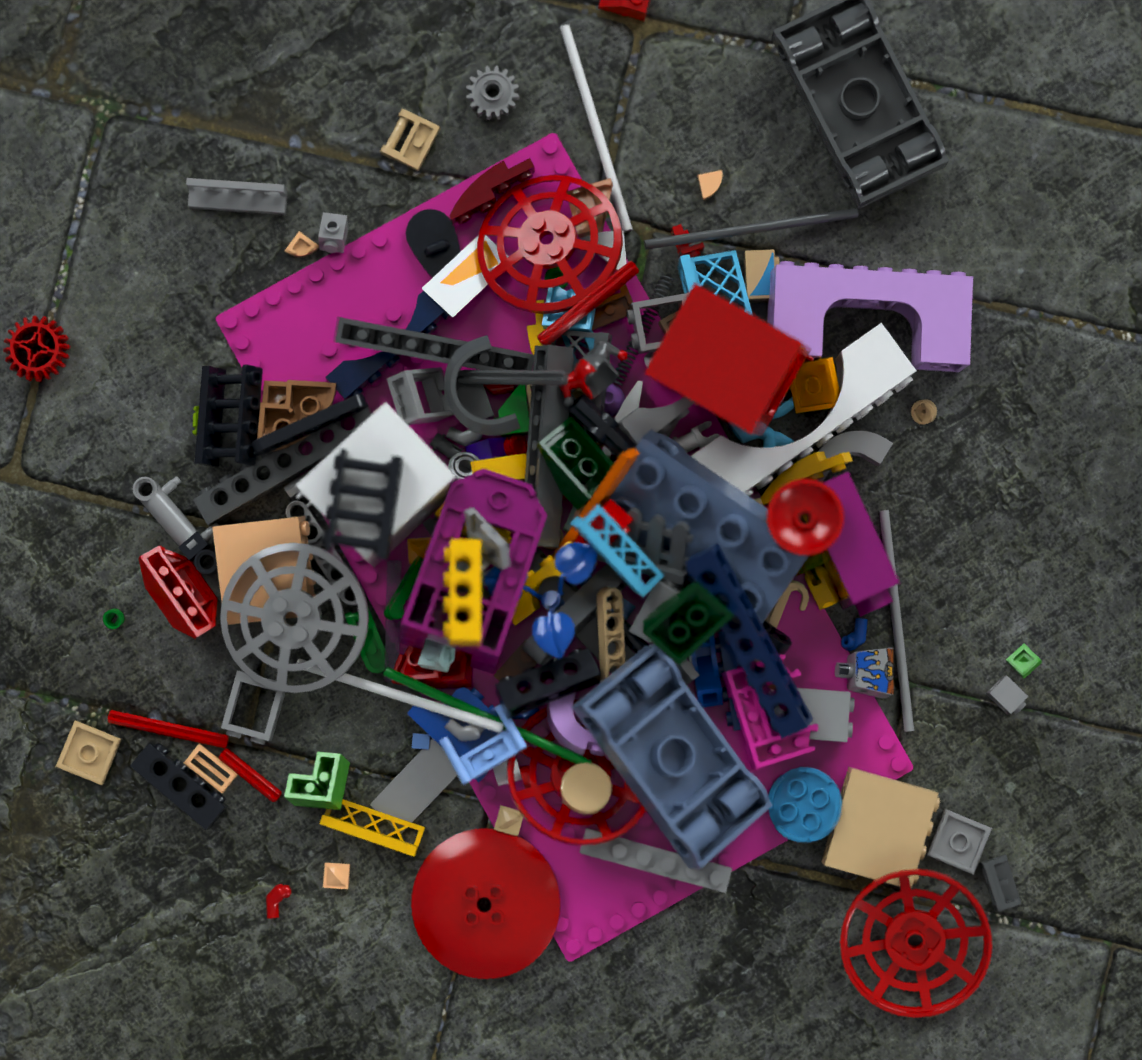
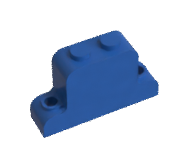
M474 687L471 691L467 688H459L451 695L500 718L493 705L488 708L482 702L484 696ZM413 706L407 712L440 746L439 741L448 736L459 758L499 734L498 732L483 728V733L477 740L460 741L444 728L452 719L451 717L417 706ZM454 719L462 727L472 725L470 723ZM488 772L476 778V780L481 782Z

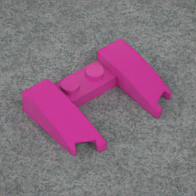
M785 654L780 655L781 660L786 658ZM761 661L756 663L758 667L765 668ZM743 667L722 673L729 698L732 697L746 745L744 747L752 770L815 751V747L809 746L811 731H818L817 723L782 739L780 735L772 737L765 712L759 704V696L755 689L749 686L747 674ZM786 667L791 678L802 675L798 668L791 672Z

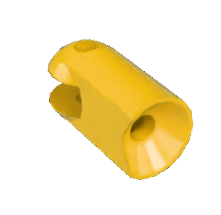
M815 565L819 580H816L812 571L807 569L805 581L819 610L838 603L840 598L827 570L821 565Z

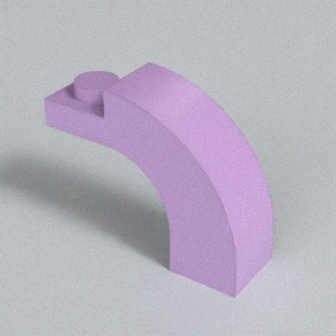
M576 693L547 704L546 712L550 730L564 748L583 756L585 749L590 750L592 754L597 756L606 755L590 732L579 725L574 717L571 707L573 706Z

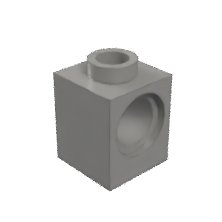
M1007 675L1002 676L986 693L1007 715L1013 712L1015 714L1019 713L1025 707L1026 703L1024 700L1028 697Z

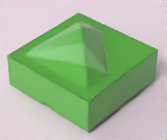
M1025 644L1020 646L1006 659V662L1023 679L1042 663L1041 659Z

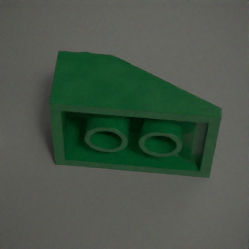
M572 416L537 444L561 493L577 510L591 499L614 465L610 458Z
M696 581L660 604L643 620V634L680 666L734 615Z

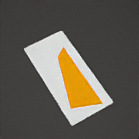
M479 235L422 287V290L452 317L488 285L480 270L477 257ZM485 236L484 257L490 272L501 261L497 245Z

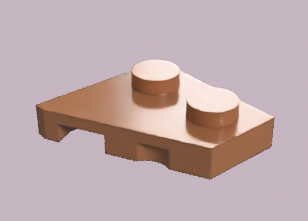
M611 178L591 184L600 190L610 201L613 188ZM584 187L573 189L566 193L579 199L588 208L602 203L597 196ZM569 203L572 216L581 213V210ZM607 212L594 217L598 233L603 232ZM588 221L575 226L579 239L590 236Z

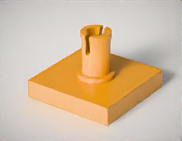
M833 357L810 360L803 363L796 379H794L790 386L796 413L834 408L840 394Z

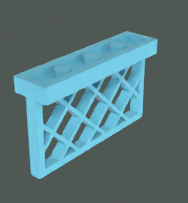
M736 250L690 258V255L680 256L677 267L684 293H689L694 283L701 287L707 283L717 289L714 294L718 295L722 292L731 298L730 303L733 304L736 301L744 306L746 312L752 314ZM732 259L733 267L730 272L718 266L721 260ZM704 263L711 267V269L704 276L696 270V264ZM714 270L726 276L721 285L709 279ZM729 279L739 286L735 294L724 288Z

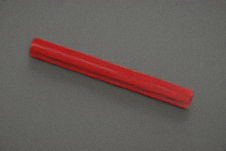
M629 261L537 336L541 345L553 343L637 275L639 269L635 263Z
M111 710L108 714L107 722L115 725L226 748L229 741V736L225 734Z

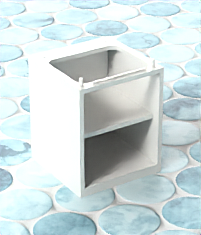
M385 402L296 485L300 489V493L296 497L299 499L304 496L306 499H309L310 502L306 506L309 508L314 504L326 517L327 506L332 505L333 495H330L332 479L336 480L337 470L334 469L335 455H340L341 449L348 451V459L383 464L391 462L392 456L402 457L404 463L390 548L391 552L444 503L451 483L457 481V478ZM346 469L344 484L382 489L387 487L388 477L380 473ZM342 494L340 509L378 514L379 512L383 513L384 502H381V499ZM338 519L337 530L344 536L372 540L380 536L381 528H378L375 524ZM355 548L373 567L381 561L376 558L377 553H373V550Z

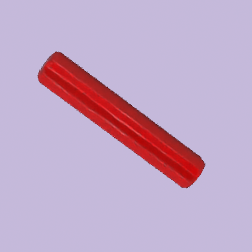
M224 749L218 757L219 760L270 801L276 802L280 798L282 792L231 750Z

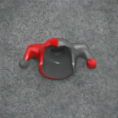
M599 342L592 354L583 357L577 363L575 369L568 374V383L566 385H559L565 398L564 405L567 407L573 406L575 402L574 398L571 397V390L573 388H580L591 400L607 389L619 377L616 369L608 361L609 355H615L619 360L624 361L628 357L627 352L619 350L609 342Z

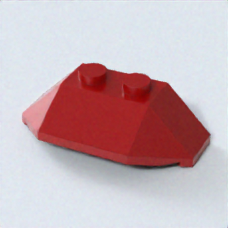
M157 546L138 558L145 589L174 629L196 639L216 626L217 597L187 557L165 550L162 546Z

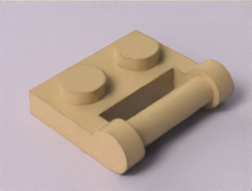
M401 109L398 115L400 118L388 142L382 146L380 153L419 171L440 131V126L405 109ZM408 122H411L414 125L400 152L394 150Z

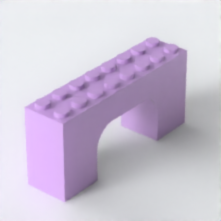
M782 261L780 265L776 264L771 271L767 323L810 347L809 356L813 357L814 360L822 357L823 322L826 311L831 308L845 307L892 310L903 315L908 320L912 329L911 364L916 370L960 372L970 365L973 276H966L964 272H952L951 275H941V271L937 270L926 271V274L917 273L916 269H903L902 272H892L893 269L888 267H880L878 271L868 270L867 266H854L853 269H843L844 266L839 264H831L829 268L819 267L817 263H805L804 266H794V262Z

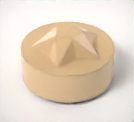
M922 399L913 404L911 416L918 424H928L936 418L937 408L932 401Z

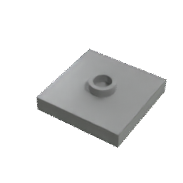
M944 809L926 855L974 875L992 828Z

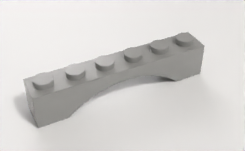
M683 396L677 402L665 407L638 408L619 421L618 428L638 445L642 437L651 429L659 434L664 433L671 427L670 422L673 419H682L690 412L688 408L691 405L695 404V406H698L699 404Z
M586 828L583 839L598 838L602 835L600 831ZM621 837L597 845L581 846L580 849L581 854L726 893L732 871L731 867L710 861L702 868H688L678 853Z

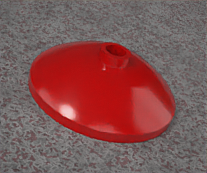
M797 479L783 485L773 495L767 510V525L771 536L780 547L796 555L810 556L827 550L838 539L844 524V510L838 495L826 484L813 479ZM803 515L808 516L810 519L809 523H801L800 517Z

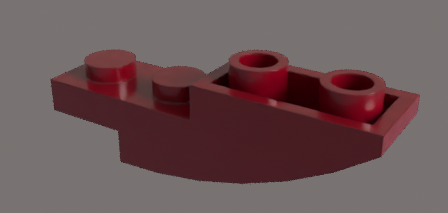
M529 158L509 169L505 162L502 161L477 178L461 195L451 211L450 219L453 225L459 223V225L464 224L472 219L471 215L479 211L480 213H485L494 207L493 204L496 202L493 193L501 194L509 190L511 184L517 181L522 183L529 180L533 176L532 173L535 172V166Z

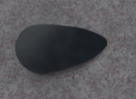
M434 209L422 210L416 213L408 222L406 228L407 242L420 264L433 278L460 253L453 223L446 214Z

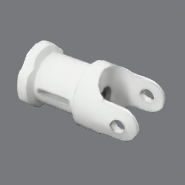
M706 421L692 428L691 432L672 439L688 453L698 447H705L720 435L714 434L710 437H704L701 432L712 425L711 421Z

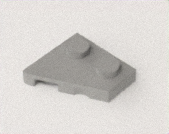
M471 507L464 511L468 539L481 540V559L501 569L510 566V551L507 542L474 508Z

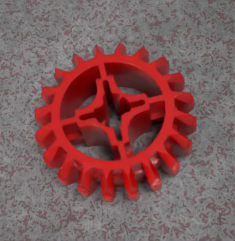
M33 316L31 323L27 318H23L24 325L21 326L16 322L14 324L17 328L16 332L8 330L12 338L4 339V342L10 345V347L3 349L4 353L10 354L5 358V361L12 363L9 368L12 371L18 370L17 376L20 378L25 375L28 381H31L34 377L37 382H41L42 375H44L45 379L50 380L51 371L55 375L59 374V371L56 369L58 365L65 368L66 365L61 361L62 358L69 359L70 357L64 353V351L71 348L69 344L64 343L69 337L61 335L64 329L61 326L56 328L57 322L54 320L48 323V318L45 316L41 318L40 322L37 316ZM33 331H37L34 332V335L30 340H23V338L27 334ZM46 331L52 335L55 349H51L46 345ZM38 344L44 350L35 353L29 347L33 348ZM19 348L27 351L28 366L22 363L19 356ZM51 357L46 364L36 367L43 358Z

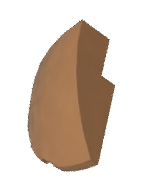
M264 380L257 439L332 406L337 383ZM307 435V436H305V437H303V438H301V439H298V440H296V441H294V442H292V443H289V444H287V445H285V446H283V447H280V448H278V449H276V450H274V451L281 450V449H285V448L289 447L290 445H293V444L299 442L300 440H304V439H305L306 437H308L309 435Z

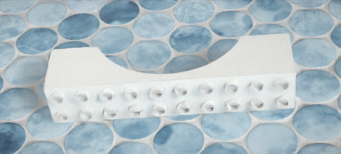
M880 323L843 349L834 360L840 394L834 408H830L825 420L812 433L793 443L772 448L749 447L719 436L691 457L750 497L753 493L752 489L756 487L760 490L773 479L772 475L776 473L779 476L793 465V460L799 461L810 455L813 451L812 447L815 445L818 448L823 446L834 436L833 432L836 431L837 434H840L854 422L852 420L854 417L860 420L874 408L872 406L874 403L878 407L893 395L892 391L894 389L898 393L913 381L911 376L916 372V369L884 325Z

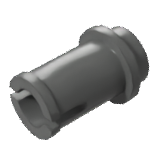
M438 433L430 443L433 451L438 450L449 459L455 454L462 452L461 448L445 438V434L441 435Z

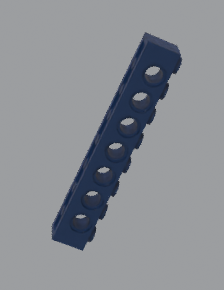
M717 543L693 554L686 561L689 576L698 581L740 620L741 624H736L730 619L721 627L723 638L728 645H731L735 652L737 664L743 667L747 674L749 686L755 689L759 696L758 700L761 708L766 710L771 718L772 728L775 732L779 733L781 739L808 728L813 717L719 544ZM707 572H712L716 576V580L710 579ZM719 594L725 595L729 602L722 601ZM743 638L749 639L753 646L746 645ZM755 660L761 661L765 668L758 667ZM767 682L773 683L776 689L769 688ZM779 704L785 705L788 711L781 710Z

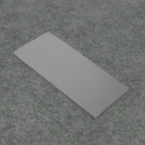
M432 738L429 750L422 749L372 801L370 806L379 812L412 823L457 776L443 748ZM386 820L391 826H393L391 821ZM396 823L398 829L404 827V825Z

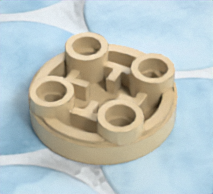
M580 763L571 767L565 773L561 782L562 801L564 805L581 814L598 813L607 804L611 795L612 786L609 776L602 768L591 763Z

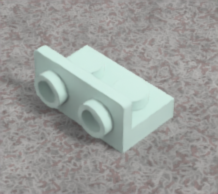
M426 639L418 665L421 668L448 672L450 664L454 661L456 649Z

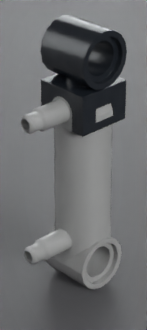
M149 477L137 479L133 485V494L178 545V548L187 559L194 562L196 569L200 573L208 576L217 574L216 553L208 550L212 547L208 540L213 537L212 527L219 525L215 523L202 533L196 530L168 496L181 483L178 477L170 480L163 487H160L159 483ZM146 484H151L152 493L148 496H143L141 492L142 487ZM207 556H212L214 559V565L210 569L203 567V560Z

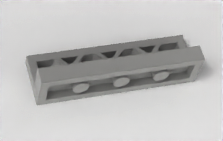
M187 178L186 186L189 189L188 207L191 209L286 215L288 191L283 184Z

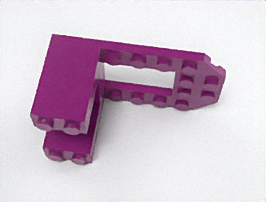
M484 468L462 480L459 479L451 483L401 623L400 643L423 650L426 639L473 654L470 667L494 674L547 518V514L543 506L541 507L531 484ZM472 507L489 525L514 533L509 547L510 566L501 570L491 601L481 598L480 646L449 645V638H444V622H449V613H444V597H449V587H444L443 585L444 572H447L449 568V562H444V547H449L450 539H459L465 523L464 511ZM455 590L457 596L461 598L469 595V593ZM464 612L455 615L456 620L460 623L469 621V616Z

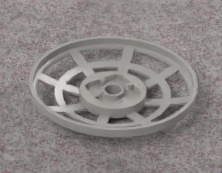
M286 543L261 550L252 555L237 569L225 589L220 619L226 647L233 660L243 672L254 681L268 688L282 692L298 693L322 688L337 680L349 670L364 646L368 632L369 615L363 588L356 575L342 560L317 546L303 543ZM300 551L296 566L279 567L266 572L260 561L265 556L277 552ZM313 554L328 561L344 577L331 585L320 574L306 568L309 555ZM252 566L258 579L248 589L243 603L229 600L238 579ZM294 574L292 586L289 589L278 591L271 578L279 575ZM304 576L317 582L324 590L314 597L308 592L301 590ZM263 585L270 598L266 601L263 608L251 606L250 602L254 594ZM349 585L354 592L358 605L359 626L343 624V608L337 593ZM328 599H331L334 607L335 622L322 620V612L319 605ZM227 610L240 613L241 630L247 644L237 651L231 642L228 632ZM288 612H294L297 615L298 622L296 625L291 626L286 622V614ZM248 615L261 618L264 632L254 639L249 630ZM320 630L333 632L329 644L320 653L312 641ZM341 634L357 636L349 656L339 668L334 670L326 658L336 648ZM269 640L279 646V661L267 656L259 647ZM304 647L312 658L302 663H289L291 649ZM253 652L261 661L273 668H277L276 683L257 675L242 659ZM317 665L326 676L319 681L306 685H287L288 671L305 670Z

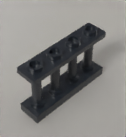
M247 364L242 366V374L226 375L225 369L202 366L195 464L219 467V458L235 457V462L238 464L255 465L256 454L251 443L257 439L262 368ZM241 384L240 398L224 399L225 385ZM239 408L238 423H222L223 409ZM221 433H237L236 447L220 448Z
M341 449L340 455H335L334 469L337 470L336 480L332 479L330 485V495H333L332 505L327 506L326 520L330 521L328 531L324 530L322 545L326 546L325 550L327 552L333 553L334 545L373 550V553H377L376 558L378 560L389 561L404 463L402 457L392 456L391 462L383 464L348 459V451L346 449ZM346 469L385 474V477H388L387 487L377 489L344 484ZM342 494L381 499V502H384L383 513L371 514L340 509ZM338 519L375 524L378 528H381L380 536L372 540L337 535Z

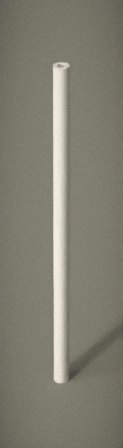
M564 25L560 27L606 178H611L613 183L611 194L622 230H624V233L629 232L633 229L570 26Z
M299 658V659L297 660V663H302V662H305L306 660H303V659H300V658ZM317 665L305 669V671L326 677ZM344 673L336 680L501 733L504 727L503 723Z

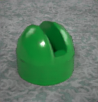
M117 608L110 609L103 615V623L109 629H117L124 623V613ZM117 614L118 618L116 622L113 623L112 620Z

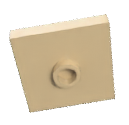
M74 721L56 767L103 785L122 739L79 721Z

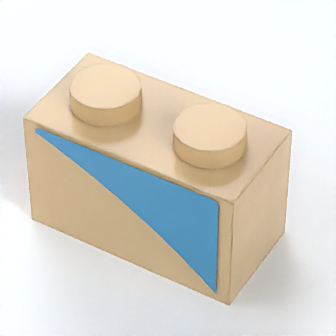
M751 250L744 252L745 287L749 303L768 302L770 297V274L776 264L780 265L779 256L775 257L774 250Z

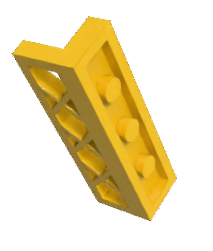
M345 799L342 800V804L349 815L340 819L330 816L332 809H326L325 814L322 815L321 825L411 856H416L425 830L423 826ZM349 807L355 808L357 811L352 813ZM361 811L366 812L372 823L364 827L359 826L353 815ZM372 815H375V816H378V817H381V818L375 821ZM350 817L353 823L347 822L345 819ZM384 819L389 820L396 831L388 835L382 834L376 823ZM396 823L404 825V827L398 829ZM374 825L376 831L368 829V827ZM408 827L418 830L414 844L404 841L400 831ZM397 833L399 839L391 836Z

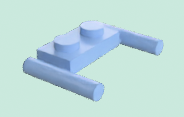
M501 704L497 705L495 710L506 730L460 758L448 736L439 741L463 785L487 773L527 748L512 718L507 719Z

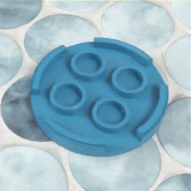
M798 767L789 770L776 779L769 791V800L773 806L768 810L775 829L792 841L808 843L821 840L829 835L839 822L842 812L840 791L833 779L818 769Z

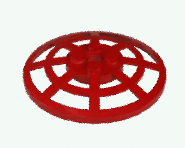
M564 175L540 176L514 186L494 203V207L485 216L479 231L477 257L480 270L487 284L507 304L519 310L538 314L560 313L574 307L614 274L623 246L620 220L608 198L595 186L584 180ZM560 181L556 192H543L527 198L522 191L529 186L539 183ZM571 183L577 184L592 192L602 203L588 208L579 199L566 193ZM514 195L518 204L507 213L501 226H488L496 211L506 200ZM553 199L550 210L536 213L531 203L539 200ZM563 201L575 205L581 210V213L571 218L560 213ZM523 209L528 219L522 224L521 228L508 227L513 217ZM605 212L609 213L613 226L614 241L612 248L598 244V227L594 217ZM588 221L590 242L577 239L574 227ZM546 235L554 236L550 244H542V238ZM485 236H498L497 251L501 263L489 272L484 257ZM504 238H518L519 250L507 257L504 249ZM575 249L587 251L582 261L572 270L567 260L573 255ZM595 254L608 257V263L600 276L584 290L577 277L589 266ZM524 258L533 266L531 278L519 273L513 268V265ZM559 266L563 273V276L558 278L541 280L543 269ZM507 271L516 281L529 286L526 301L507 293L495 280ZM569 283L576 294L571 298L558 302L536 303L539 288H554Z
M574 699L573 705L576 704L580 699ZM547 707L531 716L521 728L530 731L536 724L547 718ZM579 724V725H581L584 729L587 730V728L585 727V725ZM552 732L544 737V739L551 742L556 739ZM527 745V748L520 751V753L531 758L529 763L530 788L517 791L514 779L516 755L508 759V786L517 809L529 824L551 839L580 846L609 842L624 835L633 828L646 812V809L633 791H631V788L624 782V788L611 784V795L619 799L606 812L602 813L600 810L596 814H591V818L569 817L571 809L563 803L558 812L546 802L542 795L555 791L562 798L560 790L562 779L565 773L577 764L559 756L553 759L542 753L544 749L540 747L534 749ZM585 749L583 757L592 760L591 764L602 768L611 780V770L615 769L610 760L607 761L605 756L594 755L590 750ZM537 763L551 769L550 782L537 784ZM535 797L542 809L556 819L551 831L533 819L522 804V800ZM626 800L641 805L628 823L620 829L611 832L606 820L615 815L623 807ZM565 823L577 826L596 824L602 836L592 839H576L560 834Z
M900 870L874 880L852 901L841 926V958L852 984L873 1005L899 1016L913 1018L930 1017L957 1007L979 987L991 961L992 935L987 916L981 904L960 882L931 870ZM909 876L932 877L944 881L950 886L942 895L923 889H911ZM899 878L901 891L885 897L876 906L863 900L877 886L891 879ZM959 891L973 905L979 916L981 926L966 927L960 912L950 902ZM912 896L926 897L936 901V903L929 912L915 910ZM901 898L903 899L905 911L894 918L882 911L890 903ZM856 908L869 915L863 928V944L848 947L849 925ZM944 908L953 915L958 924L957 928L943 929L941 923L937 920V917ZM876 919L887 926L885 939L870 942L871 928ZM911 935H920L922 937L921 944L918 946L910 945L908 939ZM983 936L982 958L977 971L973 975L962 967L967 954L968 937ZM960 938V948L955 960L944 953L946 939ZM887 950L888 955L893 961L886 971L882 970L878 965L872 952ZM865 954L870 968L880 978L873 992L858 977L852 966L851 957ZM937 962L948 968L941 976L931 981L927 980L926 969ZM902 967L907 970L916 971L918 983L904 982L894 977ZM955 974L967 983L953 997L932 1005L930 989L943 985ZM889 985L905 991H919L922 1006H902L881 997Z

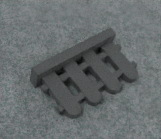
M630 509L628 514L633 520L627 526L631 529L627 536L664 575L663 580L683 585L689 578L686 568V561L689 559L686 557L688 543L691 544L694 537V535L689 534L690 528L688 524L681 521L673 529L666 528V520L663 516L655 515L648 523L642 521L643 516L639 509ZM641 530L648 531L646 545L639 544ZM664 536L672 538L670 552L663 550ZM616 538L609 546L611 548L620 547V540ZM625 551L624 562L627 565H636V553L634 551ZM599 554L597 555V561L607 563ZM641 569L642 574L652 577L655 575L651 569Z

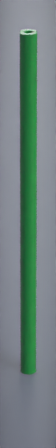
M387 667L384 671L383 676L450 707L502 723L500 718L390 667ZM516 726L524 741L574 764L592 762V760Z

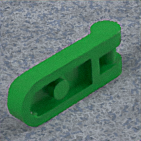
M417 556L391 597L384 610L386 619L395 620L403 617V606L411 598L424 561L422 557Z
M368 607V632L360 654L366 668L372 673L379 674L389 667L390 660ZM358 611L345 613L347 623L357 626L356 622L359 621Z

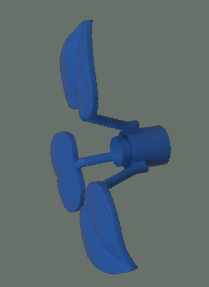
M570 543L564 545L557 552L555 567L562 573L559 576L557 592L549 590L541 595L526 585H523L522 588L541 600L542 606L548 612V617L541 616L534 621L532 633L536 643L546 653L559 659L563 658L575 632L574 622L567 614L562 612L555 613L565 604L561 597L564 594L563 581L566 577L570 584L577 585L589 578L596 565L598 555L590 544ZM498 567L491 569L484 577V582L491 596H493L502 570Z

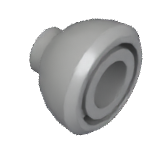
M460 452L452 456L448 468L456 476L457 480H462L472 475L470 462L480 459L472 453Z

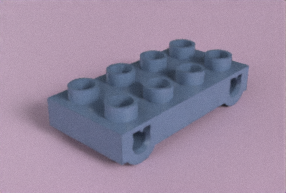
M651 429L636 446L635 449L640 455L610 499L627 513L632 508L639 509L643 516L642 521L648 523L655 515L663 516L666 520V528L673 529L678 522L687 523L690 528L689 534L694 535L693 542L691 544L688 543L686 554L688 558L718 543L763 624L809 556L796 555L780 547L769 532L767 508L692 458L676 441ZM641 530L639 544H647L648 531ZM664 536V551L670 552L672 538ZM707 572L710 579L716 580V576L712 572ZM690 576L687 579V581H689L692 584L696 582L695 579H692ZM719 594L722 601L729 602L725 595Z
M655 644L643 647L571 707L688 868H702L773 806L763 784L741 762L682 680L681 673L674 661Z

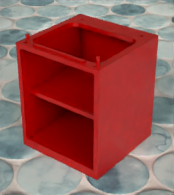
M694 283L644 374L754 435L763 436L806 358L811 361L814 358L809 356L811 348Z

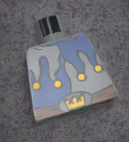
M893 648L854 652L848 655L847 663H836L835 676L837 678H847V689L849 691L883 699L893 695Z

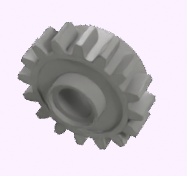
M486 66V72L482 73L478 69L476 71L478 77H470V82L473 85L466 86L467 92L471 93L466 96L467 101L472 102L470 105L471 110L478 109L477 115L479 117L484 114L487 116V120H490L491 116H496L497 120H500V115H509V108H516L513 100H519V94L514 92L519 90L518 84H513L515 82L514 75L507 77V69L501 73L498 66H495L494 71H490L489 66ZM490 89L499 91L496 97H489L486 93Z

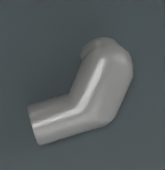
M450 427L446 438L462 446H468L479 442L482 439V434L470 429L461 432Z
M453 718L444 727L460 741L477 740L483 733V727L473 724L462 727Z

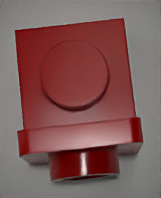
M681 224L671 229L672 236L689 233L688 230H683ZM703 242L690 247L689 244L691 243L675 245L679 257L683 255H690V258L701 256V252L705 248Z

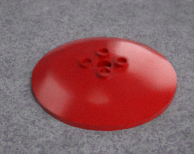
M494 828L467 830L439 844L421 865L415 878L411 898L414 925L419 938L428 952L448 969L477 979H494L509 976L533 963L543 953L553 938L559 921L561 904L557 879L544 855L524 838L497 831ZM483 897L491 901V909L486 912L481 911L478 907V900Z

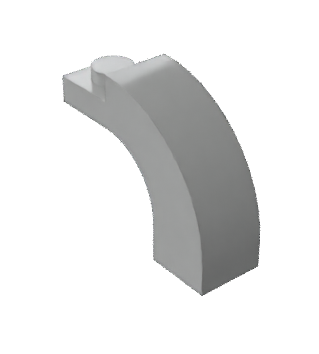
M849 431L830 439L818 452L824 451L826 459L840 453L850 452V455L862 457L878 467L893 443L872 432ZM829 471L824 472V477L817 481L823 482Z

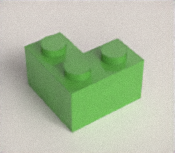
M317 752L313 775L289 773L284 798L294 806L341 810L350 762L339 753Z

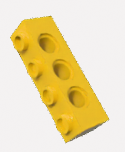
M450 539L449 547H444V562H449V572H444V587H449V597H444V613H449V622H444V638H449V645L480 646L481 540ZM464 562L469 566V570L467 572H459L455 567L456 564ZM464 587L469 591V595L461 598L457 596L455 590ZM464 612L469 616V621L460 623L456 620L455 615Z

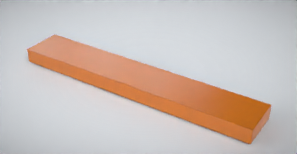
M631 448L619 456L578 517L584 519L597 505L603 507L640 455L635 448ZM573 526L559 544V548L568 541L575 543L574 540L580 533ZM557 548V549L555 550V552L553 553V555H552L553 558L556 557V554H557V552L559 551V550H558L559 548Z

